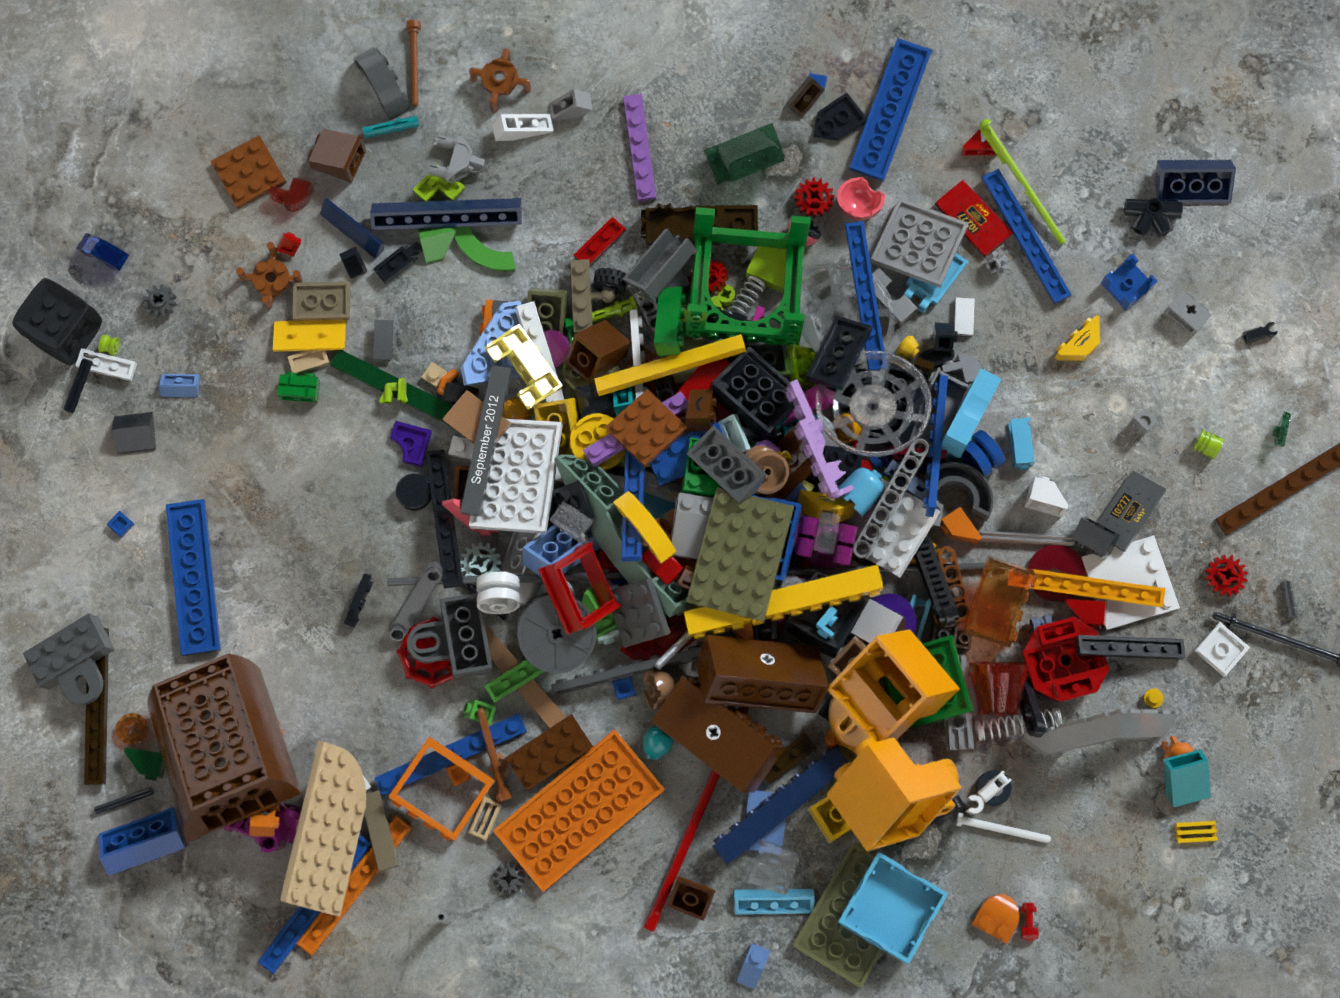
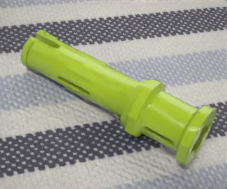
M633 295L629 299L620 302L617 300L614 305L592 312L593 324L617 315L622 317L623 314L630 312V310L638 311Z

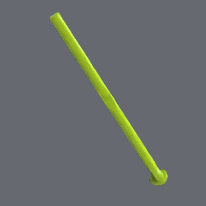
M989 119L982 120L979 124V129L1002 164L1006 163L1016 179L1025 188L1026 191L1024 193L1029 197L1058 243L1062 245L1066 242L1065 238L990 126L992 121Z

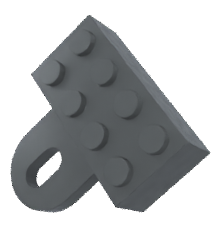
M479 593L440 599L443 621L420 624L410 632L407 640L410 655L421 663L450 660L453 680L492 673L483 612L477 608V595ZM434 638L437 642L436 646L426 649H418L415 645L418 640Z
M88 613L28 649L23 655L38 687L49 690L60 683L64 694L71 702L86 705L94 702L100 696L103 689V678L95 662L115 649L99 617ZM81 676L85 677L89 685V692L86 695L82 694L78 685V679Z

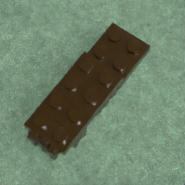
M658 203L655 208L641 210V238L646 240V246H651L665 229H668L674 238L676 235H679L683 240L689 239L694 246L693 232L696 207L715 209L713 227L758 231V205H691L684 208H674L671 203L667 205ZM712 243L711 246H720L721 243Z

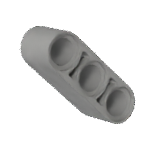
M632 294L649 332L655 335V328L651 324L656 322L658 306L656 301L644 300L638 294ZM649 305L653 307V310L645 311L643 308Z

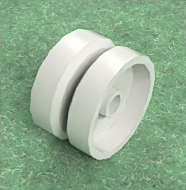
M490 572L478 577L476 581V590L479 593L477 595V608L489 614H506L517 610L520 607V595L518 593L520 579L518 576L508 572Z

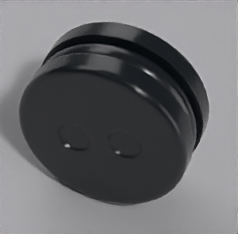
M415 473L402 477L396 486V496L399 503L410 511L424 509L431 501L429 481L424 476Z

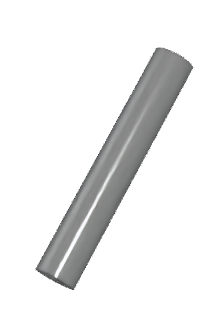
M444 912L436 914L437 921L445 925L451 923L452 918L450 915Z

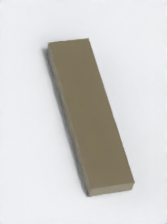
M379 790L366 794V809L364 813L378 870L383 872L398 867L399 862L382 795Z

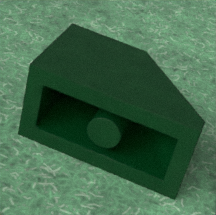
M124 747V753L138 773L145 776V780L157 781V778L163 779L165 765L160 752Z

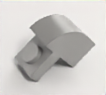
M958 354L956 362L954 360L943 363L940 369L950 376L960 374L962 382L973 384L981 369V365L975 357L969 354Z

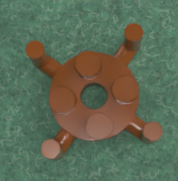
M508 48L503 49L501 58L493 59L492 62L485 64L483 69L473 67L469 69L471 81L476 82L478 80L477 76H480L484 89L491 93L489 103L493 113L498 111V96L511 94L517 84L523 86L525 93L531 92L530 80L518 77L516 68L510 62L511 56ZM498 73H502L505 76L504 79L500 81L496 80L494 77Z
M273 242L267 243V248L270 252L269 260L258 262L252 274L245 273L241 267L236 269L240 280L252 281L255 289L263 295L262 302L267 309L272 308L273 297L281 295L289 287L290 283L303 282V278L298 270L293 271V276H290L285 264L277 260V251ZM274 274L276 279L274 282H267V276Z

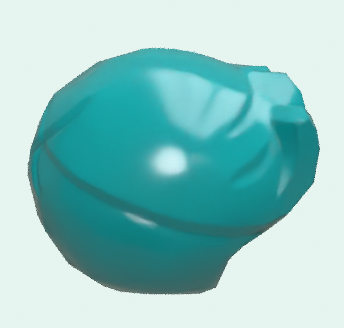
M656 725L649 728L643 737V750L647 759H660L671 750L674 739Z

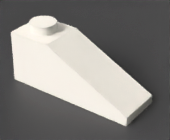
M500 114L492 123L495 141H514L554 131L550 114Z

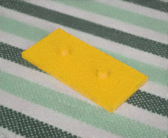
M346 320L274 321L273 352L345 350Z

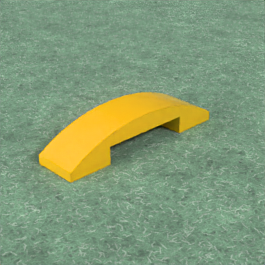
M626 492L613 502L623 517L630 521L649 545L650 551L661 564L677 553L675 547L656 520L631 492Z

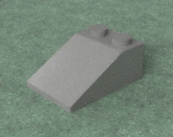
M685 493L678 494L675 499L670 540L677 551L673 556L698 560L714 498Z

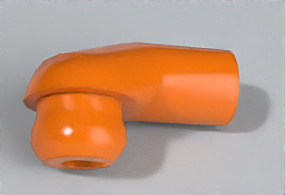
M452 369L440 378L437 392L440 395H444L446 383H452L459 376L457 370Z

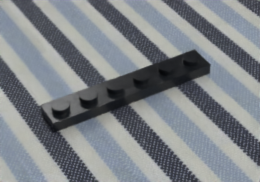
M1077 635L1075 637L1077 656L1174 660L1186 658L1184 639Z

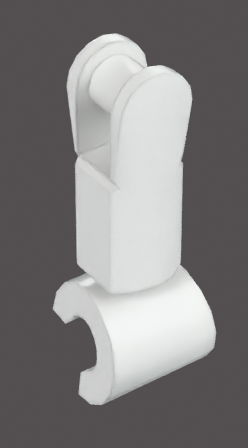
M1004 771L1000 772L977 792L978 796L971 795L966 798L968 801H974L976 808H969L965 812L971 815L981 812L984 802L987 803L1011 779H1008L1003 774ZM997 779L1002 783L1000 787L994 783Z

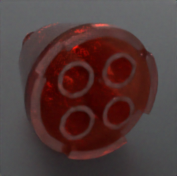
M1004 661L969 662V673L978 706V714L990 715V713H993L994 716L1018 715L1029 672L1028 664Z

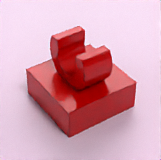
M287 231V233L282 234L276 246V251L294 257L301 244V239L295 237L294 233Z

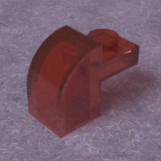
M293 177L289 191L271 186L269 195L278 204H283L284 202L287 211H298L309 203L314 188L311 182Z

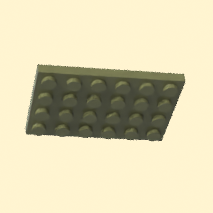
M717 487L687 603L764 622L794 506L755 496H750L739 504L725 489Z
M852 843L792 947L861 989L883 950L837 923L875 855L867 852L862 847Z

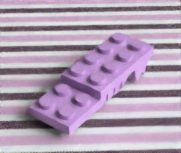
M798 380L790 382L785 394L788 401L794 404L795 409H793L796 419L801 420L795 426V436L804 445L802 451L806 459L809 458L812 463L810 468L813 475L819 478L820 483H818L821 493L835 500L854 490L853 485L838 490L835 481L840 479L846 472L839 470L840 460L826 463L823 456L825 440L821 432L825 431L822 421L820 419L815 420Z

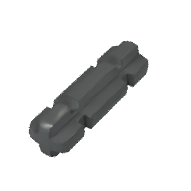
M1283 581L1280 583L1281 591H1283L1284 607L1287 608V611H1285L1286 617L1288 619L1296 618L1298 613L1297 609H1295L1294 592L1291 591V588H1293L1292 582Z

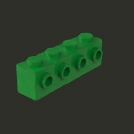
M682 286L664 288L658 296L654 345L658 356L680 354L681 346H684L682 332H685V322L683 320L687 316L685 305L688 304L687 294L683 293Z

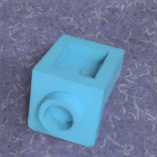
M832 606L816 624L817 633L825 639L827 637L830 639L834 637V633L827 626L831 627L838 619L836 617L837 610Z

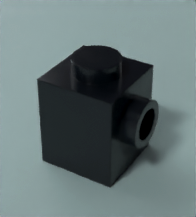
M935 322L933 332L934 350L953 351L954 342H957L958 332L954 331V323Z

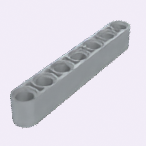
M916 439L912 443L854 544L853 552L857 558L865 559L870 555L928 454L929 445L924 439ZM921 443L926 449L923 453H917L914 449L915 445ZM907 461H914L916 467L913 470H907L905 468ZM903 477L906 480V485L898 487L895 484V480ZM893 494L897 500L893 504H888L885 500L886 496ZM884 511L887 514V518L884 521L877 520V512ZM869 528H875L877 535L874 538H869L866 535V531ZM859 545L867 546L868 551L866 554L860 555L857 553L856 549Z

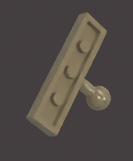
M589 259L570 260L574 334L593 326L592 300L602 299L604 302L610 303L616 296L612 288H604L601 292H591Z

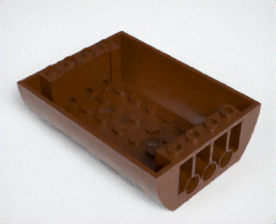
M226 654L153 685L148 696V710L183 831L188 842L302 794L262 672L254 662L242 656ZM211 714L207 720H202L204 715ZM221 745L218 751L212 752L213 747ZM226 761L223 767L217 768L219 762Z

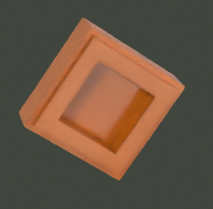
M456 764L446 768L454 787L472 779L471 774Z

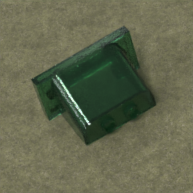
M773 123L703 150L716 185L736 181L785 161L784 158H786Z

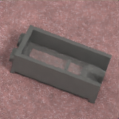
M665 229L623 278V281L627 284V290L632 294L637 293L644 300L649 299L655 302V298L685 265L687 260L691 258L690 256L696 254L697 249L689 239L683 240L679 235H676L674 238L669 230Z

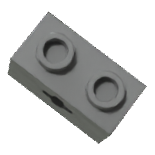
M1184 291L1165 310L1169 317L1192 336L1211 317L1209 310L1205 306L1199 305L1191 294Z

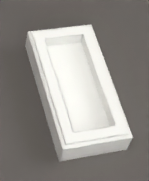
M956 297L954 331L958 332V336H973L975 299Z

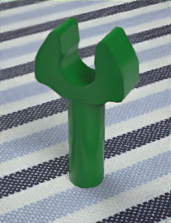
M572 317L565 318L570 346L575 335Z

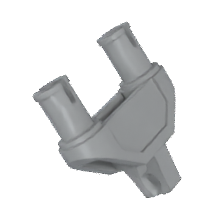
M439 135L437 147L453 150L450 165L447 167L431 163L428 175L445 178L446 182L454 183L468 176L469 172H483L485 160L472 155L473 150L464 138L456 137L453 139Z

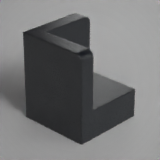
M356 246L339 254L350 279L368 272Z

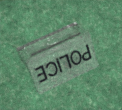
M563 501L550 518V521L556 528L580 544H586L589 539L584 534L593 523V520Z

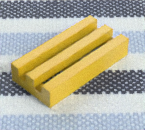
M1216 821L1175 823L1177 843L1218 841V837H1216L1217 829L1215 828ZM1180 827H1211V829L1180 831ZM1211 833L1212 836L1181 839V835Z

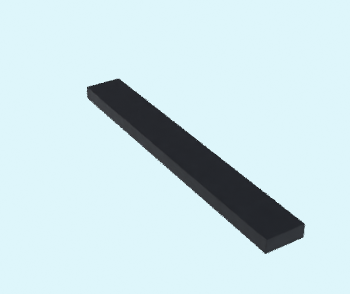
M444 449L426 451L440 564L443 570L444 589L463 586L454 515L442 505V501L451 499Z

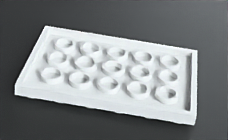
M506 419L512 425L496 443L481 516L470 515L469 527L472 529L546 534L557 466L554 458L559 453L563 425L561 422Z

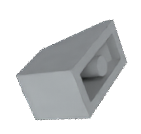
M576 89L549 103L551 118L554 121L581 117L593 110L590 93Z

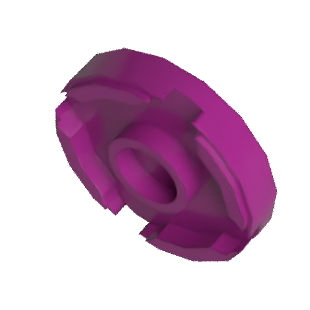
M556 330L545 331L544 335L554 367L556 368L564 364L570 344L568 339Z

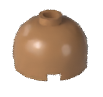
M653 670L645 673L643 684L647 683V690H644V696L648 706L653 708V710L660 709L676 686L677 682L674 681L668 672Z

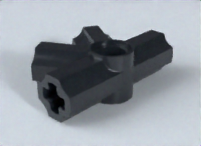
M1126 198L1124 204V216H1138L1131 228L1135 233L1143 236L1146 235L1151 226H1153L1158 237L1168 234L1174 230L1168 218L1181 219L1183 212L1182 202L1161 201L1157 198L1150 200ZM1149 206H1155L1157 212H1152Z

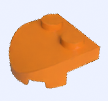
M1001 893L988 896L983 900L980 909L972 921V925L1008 944L1019 923L1020 913L1017 903L1010 896Z

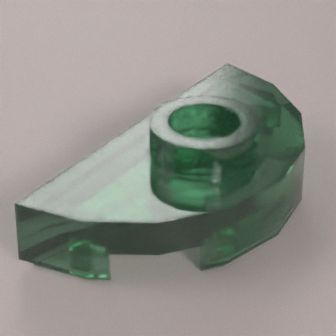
M1284 411L1278 426L1275 425L1272 436L1275 437V446L1281 448L1285 446L1291 413Z

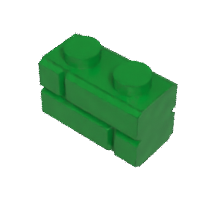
M295 372L280 374L277 396L279 400L318 403L319 378L315 377L316 375L312 373H305L304 376H299Z

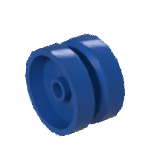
M978 430L972 435L971 441H969L961 456L965 464L977 469L985 478L992 473V468L998 469L1006 462L1005 456L997 443L983 430Z

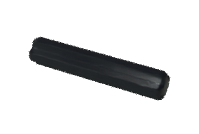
M83 358L81 360L64 405V410L69 413L75 412L93 364L89 359Z

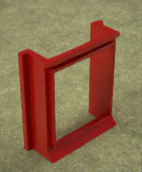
M592 542L578 545L575 547L576 551L556 563L538 569L567 635L588 628L622 606L616 602L591 546L593 545ZM579 558L600 604L599 608L582 617L562 572V568Z

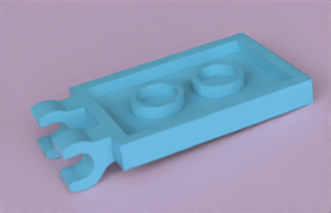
M956 253L941 288L910 277L905 284L909 288L904 295L910 300L914 294L921 298L923 301L917 310L924 314L931 303L934 305L939 303L969 261Z

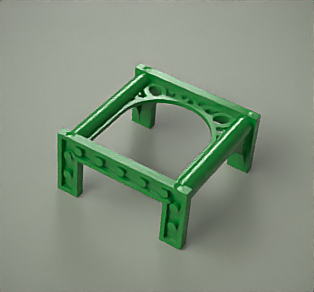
M696 207L693 241H695L694 247L697 249V252L693 256L690 304H688L685 336L695 339L704 337L710 340H718L741 334L743 341L748 343L762 342L768 345L785 344L788 347L799 346L805 314L800 313L803 254L806 248L811 217L791 216L789 233L713 227L715 209ZM712 243L787 249L784 295L781 303L773 313L760 320L739 321L726 316L717 309L710 298L708 289ZM784 313L782 315V318L780 316H777V314ZM711 315L719 317L716 323H707L706 320ZM776 320L781 328H772L769 325V321Z

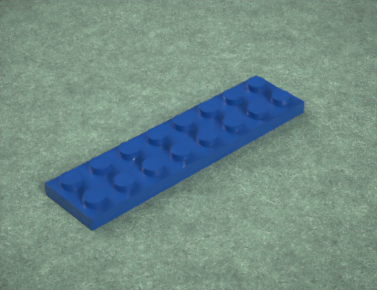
M897 38L852 159L850 171L882 182L885 181L930 58L931 49Z
M204 499L166 504L181 655L188 656L221 651L206 502Z

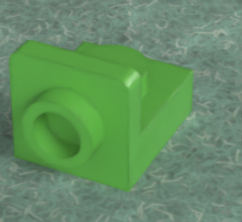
M476 699L468 700L463 708V718L479 722L477 710L482 708L485 710L488 725H491L496 706Z

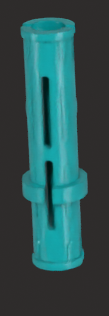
M417 115L403 119L399 117L394 121L362 127L364 137L367 139L419 127Z

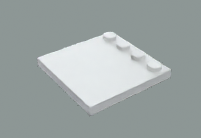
M1155 536L1132 542L1126 552L1114 547L1109 556L1099 557L1095 554L1081 557L1086 569V577L1166 588L1163 607L1094 598L1095 601H1106L1107 603L1105 631L1180 608Z

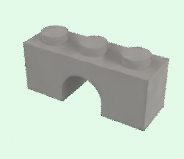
M878 268L872 273L878 310L883 311L887 315L891 324H896L900 328L916 314L917 307L906 295L898 300L889 299L885 291L890 288L892 281Z

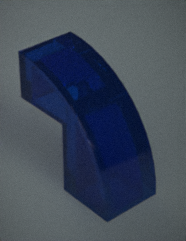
M88 233L84 234L76 247L78 251L87 257L96 258L112 270L120 271L129 257V254L115 245Z

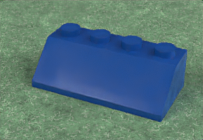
M174 807L98 834L99 857L108 876L185 848L183 832Z

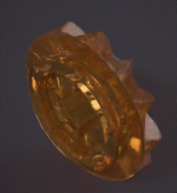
M126 714L117 723V736L126 744L134 745L140 743L147 736V722L139 714ZM136 723L135 728L139 733L132 732L129 735L130 730L125 726H133Z

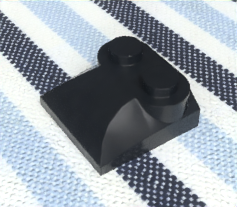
M596 384L574 388L580 419L596 413L608 415L612 418L617 417L613 404V392L599 396Z

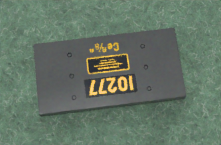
M1135 471L1131 472L1097 522L1120 535L1115 545L1116 548L1126 552L1165 494L1166 488Z

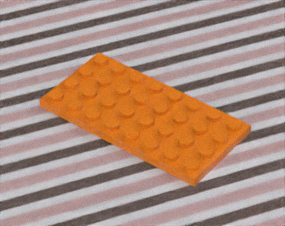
M614 729L497 826L493 832L541 891L545 892L664 792L665 788Z

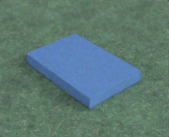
M757 790L755 793H749L746 814L752 809L757 811L762 807L759 804L768 796L772 799L777 794ZM786 818L747 850L782 854Z

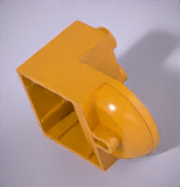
M910 629L878 635L829 685L828 691L832 695L828 713L829 723L839 742L854 752L858 744L870 737H874L877 742L890 738L897 740L916 720L934 715L960 688ZM887 676L896 690L905 698L898 705L895 704L878 683L882 677Z
M870 737L862 741L855 748L854 752L857 758L853 762L843 765L835 772L834 778L837 782L827 793L829 799L868 852L920 836L936 817L947 814L954 809L955 804L951 799L962 787L959 784L957 766L952 760L943 759L924 765H919V763L915 765L895 738L877 742L874 737Z

